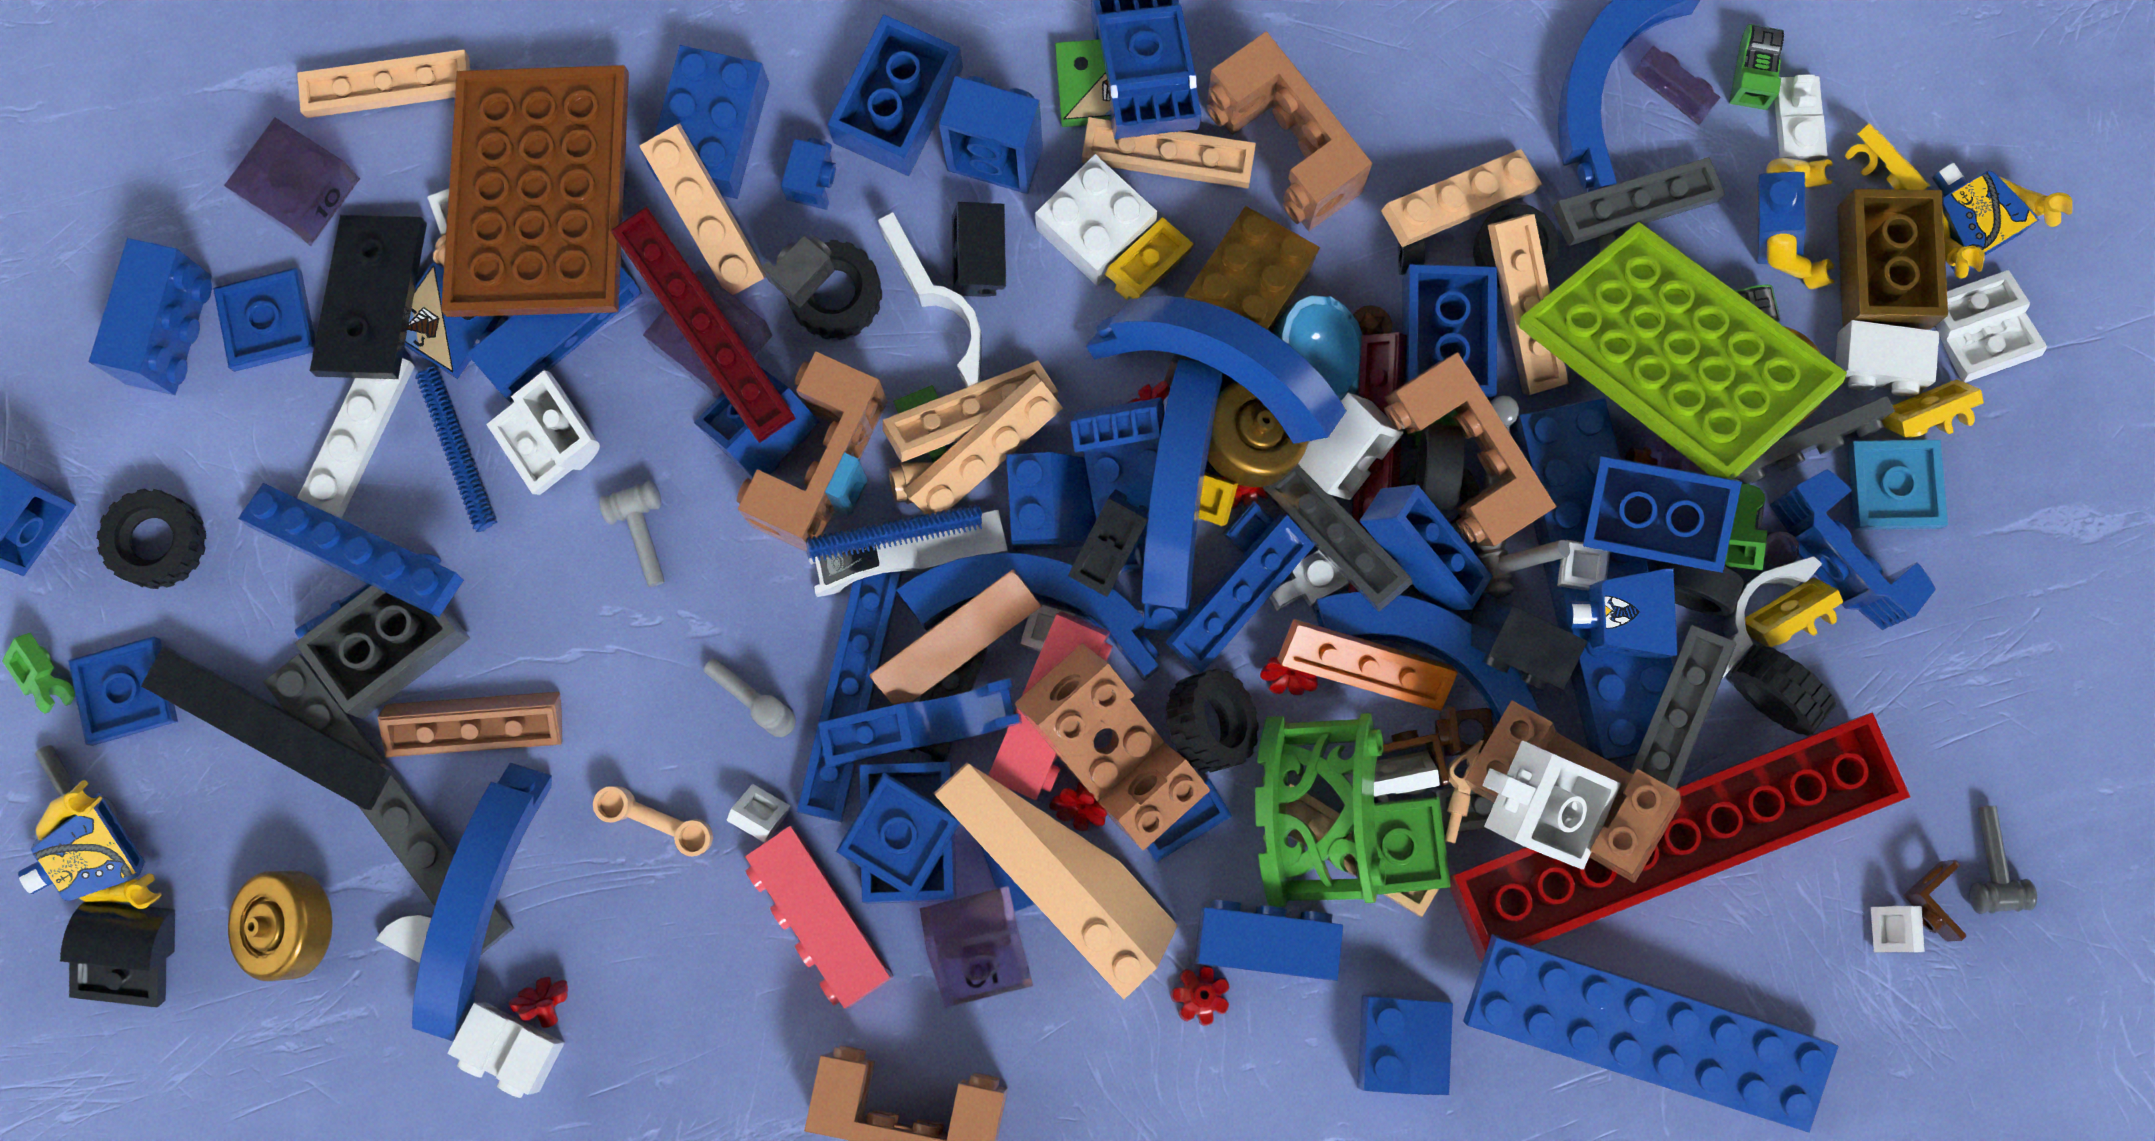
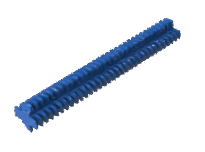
M431 366L425 371L418 372L415 379H418L417 384H420L419 389L423 393L422 397L425 398L424 402L427 403L426 407L429 408L428 413H431L432 422H435L433 426L436 427L435 431L438 432L437 436L440 437L439 441L442 442L443 451H446L445 456H448L446 460L449 461L448 465L451 466L450 470L453 471L452 476H455L454 480H457L458 490H461L459 494L463 495L461 499L464 500L463 504L466 505L465 510H468L467 515H470L469 520H471V524H474L473 529H477L476 532H482L498 522L492 520L496 516H490L494 511L489 510L492 508V506L487 505L490 504V501L486 500L488 499L484 495L486 492L481 491L485 489L482 487L483 482L478 481L481 477L476 476L479 472H476L477 468L473 466L475 465L472 462L474 459L468 457L472 454L469 453L470 449L465 447L468 443L464 442L466 439H463L464 434L461 433L463 430L459 428L461 425L456 423L459 420L455 418L457 415L453 413L455 410H452L451 400L447 399L450 396L446 394L448 391H445L446 386H443L442 376H439L440 372L434 370L436 366Z
M974 504L973 507L971 505L967 508L964 506L962 510L959 507L957 511L954 508L952 511L950 509L947 510L946 513L942 511L940 514L938 511L936 515L933 512L930 516L926 514L925 517L921 515L920 518L916 516L914 519L910 517L909 520L905 518L904 521L900 519L898 522L894 520L893 523L889 521L888 524L884 522L882 526L878 523L877 526L875 524L872 527L868 525L866 529L862 526L861 530L857 527L855 531L852 528L850 532L847 529L845 533L840 531L839 534L835 532L834 535L829 533L828 536L824 534L823 537L819 535L818 538L816 536H813L812 539L808 537L806 541L808 559L812 558L813 562H815V557H817L821 561V556H823L824 560H826V555L832 559L831 554H834L835 558H837V553L843 557L842 552H845L846 556H848L849 550L854 555V549L859 554V548L864 553V547L869 552V546L875 550V545H877L878 549H881L880 544L884 548H886V543L891 547V542L897 546L896 541H899L900 545H902V540H904L905 544H908L907 539L913 543L912 538H915L916 542H918L919 536L924 541V535L929 540V534L934 539V533L939 538V532L944 537V531L949 536L950 530H952L953 534H955V529L961 533L960 528L966 532L965 527H968L969 531H971V526H973L974 530H977L976 525L982 529V512L980 506L977 507Z

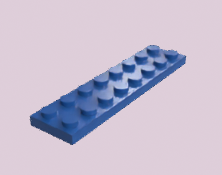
M1494 934L1491 935L1463 1019L1467 1026L1809 1133L1839 1047L1831 1041Z

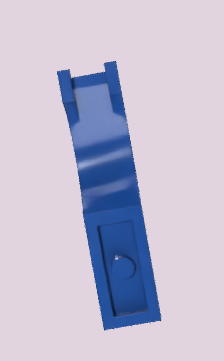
M1012 678L987 683L983 687L962 694L927 701L906 702L818 722L826 767H835L919 747L955 742L1021 724V715L1014 714L1009 690L1015 688L1014 680Z

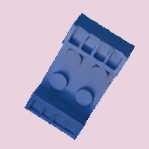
M1091 0L1095 40L1100 39L1111 97L1110 122L1114 140L1185 130H1198L1202 115L1197 92L1196 74L1182 6L1179 0Z
M1162 397L1076 412L1071 419L1074 451L1084 452L1096 520L1108 497L1115 489L1126 494V501L1136 507L1144 505L1149 510L1159 440L1165 415ZM1147 523L1121 573L1143 570Z
M1826 469L1800 483L1770 504V507L1787 530L1786 543L1801 560L1813 556L1819 560L1822 565L1814 573L1817 578L1839 590L1843 600L1842 605L1845 609L1859 610L1881 630L1915 617L1936 590L1930 577L1918 562L1886 578L1882 576L1883 570L1879 563L1870 555L1863 554L1851 541V533L1841 522L1832 520L1826 512L1851 492L1852 489L1837 475Z

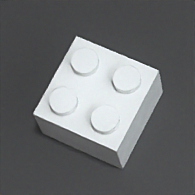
M1095 154L1035 213L1036 230L1098 286L1107 277L1105 274L1108 267L1156 223L1157 210Z

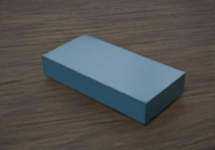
M844 452L825 491L834 509L847 516L852 514L868 482L858 458Z

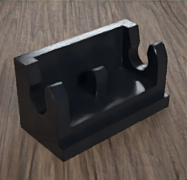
M958 202L952 214L953 291L961 296H996V290H1003L1006 287L1005 204Z
M1117 489L1108 497L1068 574L1072 579L1106 597L1110 594L1149 519L1146 516L1149 511L1146 506L1140 505L1136 507L1126 501L1127 495Z

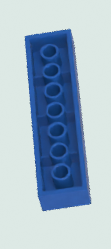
M1605 398L1522 414L1518 416L1510 427L1512 438L1557 506L1533 522L1539 546L1559 540L1583 542L1600 455L1620 458ZM1610 552L1607 579L1649 572L1646 558ZM1561 559L1543 563L1558 627L1588 641L1571 675L1588 750L1608 761L1635 756L1640 750L1672 673L1673 664L1671 657L1655 660L1593 649L1591 646L1590 629H1569L1566 623L1567 603L1569 601H1589V591L1557 586Z

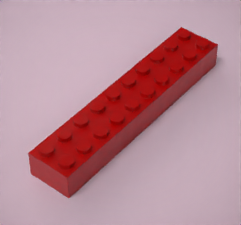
M1873 712L1677 787L1676 790L1680 792L1681 804L1635 883L1590 857L1583 870L1527 847H1522L1451 875V887L1449 888L1479 961L1483 962L1492 934L1532 946L1910 798L1911 796Z

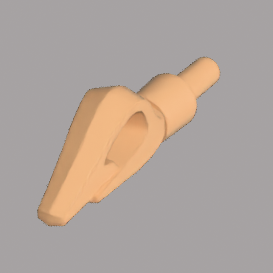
M1483 740L1477 741L1467 751L1455 758L1447 767L1449 782L1453 785L1454 792L1447 809L1451 816L1445 836L1446 842L1456 843L1462 816L1467 817L1471 788L1465 779L1480 755L1479 751L1484 742ZM1466 759L1468 768L1464 775L1459 778L1455 775L1454 770L1461 761Z

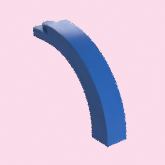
M1612 0L1601 11L1587 31L1565 77L1558 112L1559 147L1563 166L1579 163L1577 168L1578 178L1583 189L1587 188L1588 192L1617 184L1605 143L1601 118L1602 93L1610 65L1620 52L1639 35L1668 20L1691 15L1700 0Z
M1146 296L1129 299L1117 315L1106 318L1096 327L1097 333L1086 345L1094 360L1126 352L1154 350L1183 355L1205 363L1228 375L1256 396L1279 421L1293 444L1328 438L1347 411L1321 374L1290 345L1248 318L1207 302L1172 296Z
M1179 359L1163 419L1150 498L1143 566L1142 603H1145L1144 628L1175 632L1191 614L1193 563L1199 507L1215 409L1222 386V372L1200 361Z
M1022 553L980 554L936 566L896 589L902 601L927 631L1014 569L1038 601L1063 607L1078 614L1093 625L1109 631L1108 638L1118 648L1143 681L1158 671L1159 665L1155 661L1160 656L1158 651L1145 635H1142L1140 638L1135 636V633L1144 627L1145 619L1113 588L1108 597L1072 579L1068 576L1072 565L1061 561Z
M1360 592L1342 593L1318 598L1313 604L1315 616L1320 627L1364 640H1387L1407 644L1433 654L1449 665H1452L1478 691L1491 710L1496 724L1500 721L1511 700L1541 716L1534 696L1526 682L1519 679L1521 676L1519 671L1515 667L1510 666L1508 672L1504 673L1482 662L1486 654L1471 646L1472 624L1448 610L1426 601L1399 595L1378 612Z
M509 763L498 783L490 782L480 799L450 863L429 924L415 985L412 1029L454 1042L473 1003H475L476 978L481 951L500 888L528 826L552 787V775Z

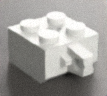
M1522 740L1507 775L1490 768L1482 786L1499 793L1484 827L1529 849L1584 870L1591 854L1590 849L1604 825L1621 783Z

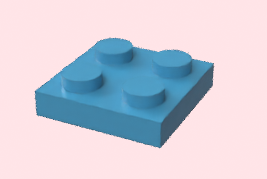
M1941 440L1853 441L1848 445L1854 530L1942 529L1948 526Z

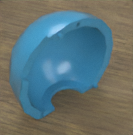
M1313 295L1287 307L1276 321L1272 333L1303 356L1321 374L1340 400L1347 393L1355 394L1359 388L1361 337L1363 335L1357 320L1348 308L1331 296Z

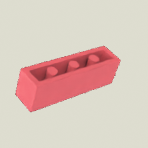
M1063 611L1057 613L1022 696L1082 643L1107 662L1113 645L1106 643L1110 632ZM1016 708L1014 714L1021 715L1022 723L1008 727L988 776L1006 788L1037 800L1043 790L1047 792L1052 791L1061 768L1054 765L1058 755L1022 712Z
M792 826L787 827L745 856L751 867L745 870L746 874L759 892L766 889L775 902L770 907L772 914L784 930L791 927L800 940L794 946L804 963L809 968L815 964L823 975L824 980L819 985L832 1005L835 1006L840 1002L844 1009L850 1008L894 977L796 828Z

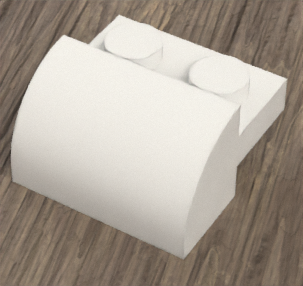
M545 370L513 394L511 397L514 403L486 424L532 494L541 495L571 470H582L596 456L600 447L598 441L551 372Z

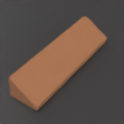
M1013 569L869 676L893 705L913 702L1041 608L1042 605L1018 572Z
M560 692L394 703L385 705L377 717L385 757L561 745L563 742Z

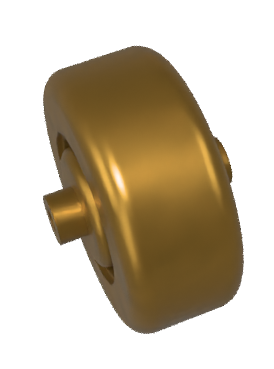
M1237 381L1229 384L1218 395L1207 457L1208 461L1223 477L1242 486L1263 487L1284 478L1304 456L1308 441L1293 444L1279 421L1256 396Z
M265 871L248 879L237 892L228 918L229 944L240 968L252 978L260 981L293 980L311 973L323 960L331 941L333 918L327 894L316 879L301 871Z

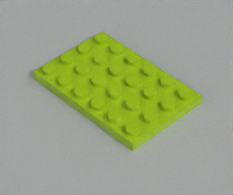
M1637 222L1521 316L1519 324L1521 330L1707 474L1734 480L1843 384L1847 374L1842 368L1640 222Z

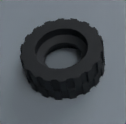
M830 240V242L824 243L832 252L829 257L834 270L848 274L855 284V294L851 302L841 309L829 310L821 307L815 301L813 295L800 308L788 297L787 300L796 320L801 326L804 325L809 333L814 336L815 334L820 335L822 339L830 340V338H837L842 340L850 335L856 336L861 333L860 330L864 327L870 326L873 322V317L875 314L878 315L880 310L879 302L882 300V289L876 266L872 260L868 259L866 252L861 248L860 250L855 248L854 244L847 241L846 243H841L838 240Z
M140 489L136 493H127L121 496L122 499L118 502H113L108 507L109 511L106 515L102 516L100 520L101 527L97 531L96 539L99 540V547L97 549L99 555L104 559V565L107 569L114 571L115 576L141 587L159 589L162 586L166 588L174 586V583L180 580L184 581L189 577L188 574L193 569L196 570L200 564L199 559L201 555H204L206 549L204 547V539L207 538L206 531L202 527L204 523L201 517L195 514V509L191 505L162 490L153 489V491H149L147 489ZM147 519H162L172 530L173 540L170 549L158 559L145 560L135 554L131 545L133 531L141 522Z
M1763 644L1753 645L1730 673V680L1734 683V687L1758 711L1787 730L1794 731L1799 735H1813L1836 706L1835 698L1818 677L1808 671L1802 664L1790 658V656L1770 646L1766 647Z
M1222 669L1204 671L1179 680L1175 684L1176 687L1171 689L1168 695L1170 697L1169 702L1166 704L1167 727H1169L1172 743L1175 744L1177 752L1188 761L1192 768L1195 767L1203 773L1208 771L1211 773L1245 763L1246 759L1250 758L1254 753V746H1257L1259 722H1257L1256 708L1251 701L1252 697L1243 687V683L1233 677L1232 673L1229 671L1223 672ZM1206 699L1213 706L1219 719V742L1214 738L1207 725L1205 717Z

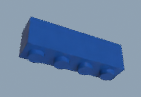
M620 266L618 312L508 315L507 321L496 330L487 331L478 337L473 344L474 348L467 355L496 389L511 402L513 401L511 397L542 371H549L641 295L642 292L634 280Z

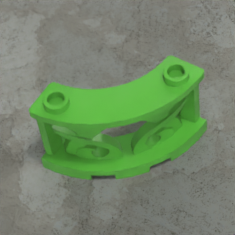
M1361 713L1360 719L1285 723L1284 716L1266 717L1257 759L1259 765L1264 767L1265 776L1262 777L1264 787H1255L1256 827L1265 826L1263 842H1266V850L1263 853H1258L1268 906L1286 907L1288 901L1364 899L1365 903L1376 902L1379 886H1384L1386 883V864L1383 858L1378 857L1374 821L1375 769L1377 756H1382L1383 736L1380 729L1374 728L1371 713ZM1355 743L1354 754L1347 760H1343L1341 756L1346 748L1343 745L1332 749L1327 760L1323 758L1328 744ZM1296 745H1315V746H1314V748H1313V751H1309V750H1307V749L1298 747V746H1296ZM1303 765L1307 766L1301 781L1296 786L1290 787L1287 784L1288 774L1296 771L1297 775L1302 776ZM1317 773L1334 788L1345 805L1334 825L1319 842L1312 829L1304 821L1286 814V803L1293 802L1302 797L1313 785ZM1353 773V785L1345 775ZM1353 827L1355 842L1346 839ZM1298 830L1302 834L1308 847L1307 851H1305L1304 844L1298 841L1295 847L1289 846L1288 834L1291 831ZM1352 854L1358 863L1360 879H1332L1325 861L1329 858L1337 869L1348 872L1343 862L1347 855ZM1314 868L1321 879L1294 880L1295 877L1303 875Z

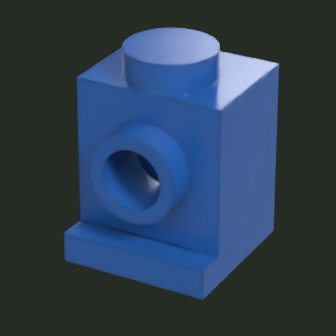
M808 138L807 141L794 139L781 183V188L787 201L824 210L828 209L829 200L825 187L831 188L836 173V163L832 162L830 156L832 149L830 143L817 138Z

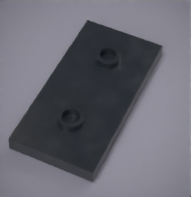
M340 215L310 366V372L316 377L399 379L427 223L422 217Z

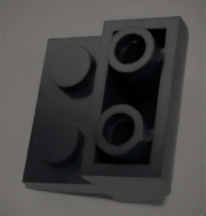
M82 903L69 920L60 952V962L69 963V998L148 1007H159L165 1002L166 958L175 952V909L157 907L138 909L133 905L120 903Z

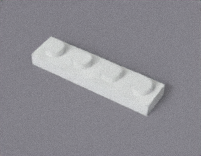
M402 358L399 379L355 378L297 499L342 519L415 367L411 361Z

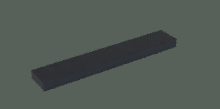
M162 647L141 687L365 810H372L393 771L389 767L171 648Z

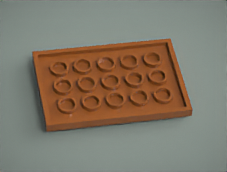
M625 65L457 71L441 311L446 317L612 313L619 311L621 246L610 230L621 224L623 220L629 72Z

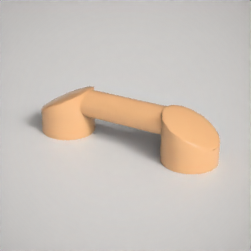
M605 787L599 790L593 799V810L602 821L611 823L628 817L673 836L677 849L684 855L698 856L705 853L712 844V829L706 821L694 819L684 822L636 802L631 791L624 787Z

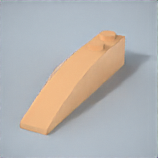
M968 762L933 793L1123 999L1129 996L1158 968L1178 925L1119 860L1053 819L1050 815L1033 806Z

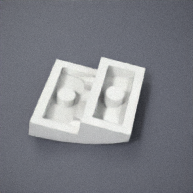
M2009 270L1947 291L1948 316L1935 326L1937 331H1939V336L1948 357L1963 382L1966 383L2043 356L2048 346L2026 314L2030 302Z

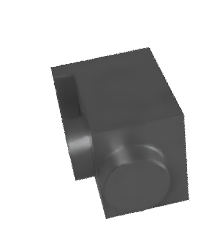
M803 235L797 243H789L778 255V263L775 266L767 261L762 267L768 281L799 308L835 271L829 257L832 253L831 250L815 235H812L809 239Z

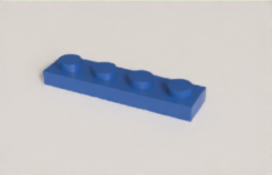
M1279 514L1166 640L1168 646L1193 672H1203L1315 546L1313 542L1288 515Z

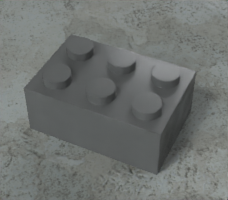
M370 586L296 641L295 645L343 711L364 719L468 641L470 637L447 606L440 617H436L374 586Z

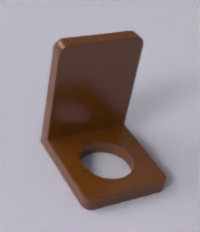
M1455 706L1447 707L1439 713L1440 719L1435 720V733H1438L1440 745L1444 746L1445 757L1459 756L1473 746L1466 744L1459 737L1458 728L1462 721L1474 719L1482 725L1484 734L1481 740L1484 742L1479 753H1481L1494 731L1491 710L1489 708L1456 711Z
M1409 730L1391 735L1393 743L1383 745L1382 755L1426 745L1427 751L1438 769L1440 786L1436 787L1440 788L1449 784L1438 733L1419 737L1417 730Z
M1956 860L1939 862L1903 895L1912 906L1922 907L1923 926L1932 933H1938L1947 942L1962 941L1967 935L1929 894L1960 866Z

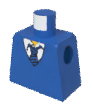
M1662 569L1612 578L1590 585L1589 601H1569L1567 603L1566 623L1568 628L1590 629L1591 646L1595 650L1655 660L1677 656L1673 569Z

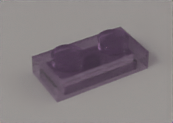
M1654 45L1645 54L1633 73L1634 76L1698 125L1708 116L1721 98L1714 92L1713 87L1706 80L1691 75L1681 67L1675 56L1668 52L1660 51Z

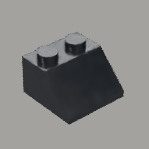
M1483 592L1472 609L1471 646L1486 654L1482 662L1504 673L1508 672L1510 666L1523 671L1519 679L1542 690H1545L1548 683L1562 690L1565 689L1588 641Z

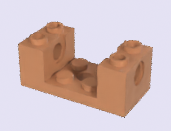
M1267 31L1211 70L1207 99L1208 105L1206 108L1210 117L1218 126L1225 125L1233 135L1273 107L1272 113L1278 124L1284 130L1290 128L1298 138V146L1306 159L1290 169L1288 179L1291 183L1287 190H1285L1283 197L1285 201L1283 203L1284 209L1296 224L1301 222L1310 231L1362 194L1372 166L1371 160Z
M816 351L811 361H804L799 368L795 378V385L798 386L796 391L799 397L805 399V406L813 415L831 422V425L824 437L823 445L827 446L820 462L814 460L804 479V485L808 486L806 491L760 470H756L752 480L747 478L743 482L736 500L740 504L738 511L751 527L806 552L807 538L810 537L812 539L813 536L818 538L819 535L822 537L834 514L835 509L825 491L844 452L860 460L888 402L879 379Z
M1458 352L1438 362L1385 396L1389 406L1384 408L1388 418L1398 431L1404 428L1408 434L1414 431H1421L1455 409L1458 413L1453 417L1456 425L1462 427L1466 439L1473 436L1482 451L1477 454L1480 463L1491 477L1495 474L1499 477L1500 480L1456 508L1461 518L1456 520V523L1470 543L1476 541L1480 546H1496L1557 507Z
M1082 643L1014 704L1080 783L1090 793L1094 794V799L1106 810L1107 815L1117 827L1144 851L1203 798L1210 789L1188 761L1166 744L1130 700L1134 697V694L1109 663ZM1110 728L1112 730L1110 743L1100 749L1094 748L1096 734L1102 729Z
M1511 700L1465 779L1471 790L1494 803L1499 793L1482 786L1490 768L1507 775L1522 740L1621 783L1604 825L1590 849L1591 854L1589 857L1635 883L1681 804L1680 792L1639 769L1635 771L1634 775L1558 734L1553 722Z
M840 1045L839 1047H834L833 1052L820 1056L805 1132L849 1141H998L1008 1088L999 1086L1000 1078L973 1073L970 1076V1080L963 1079L962 1083H958L949 1131L947 1133L943 1132L944 1124L936 1121L917 1119V1122H913V1125L898 1123L899 1114L874 1109L872 1113L869 1112L867 1116H864L875 1061L865 1059L866 1050Z

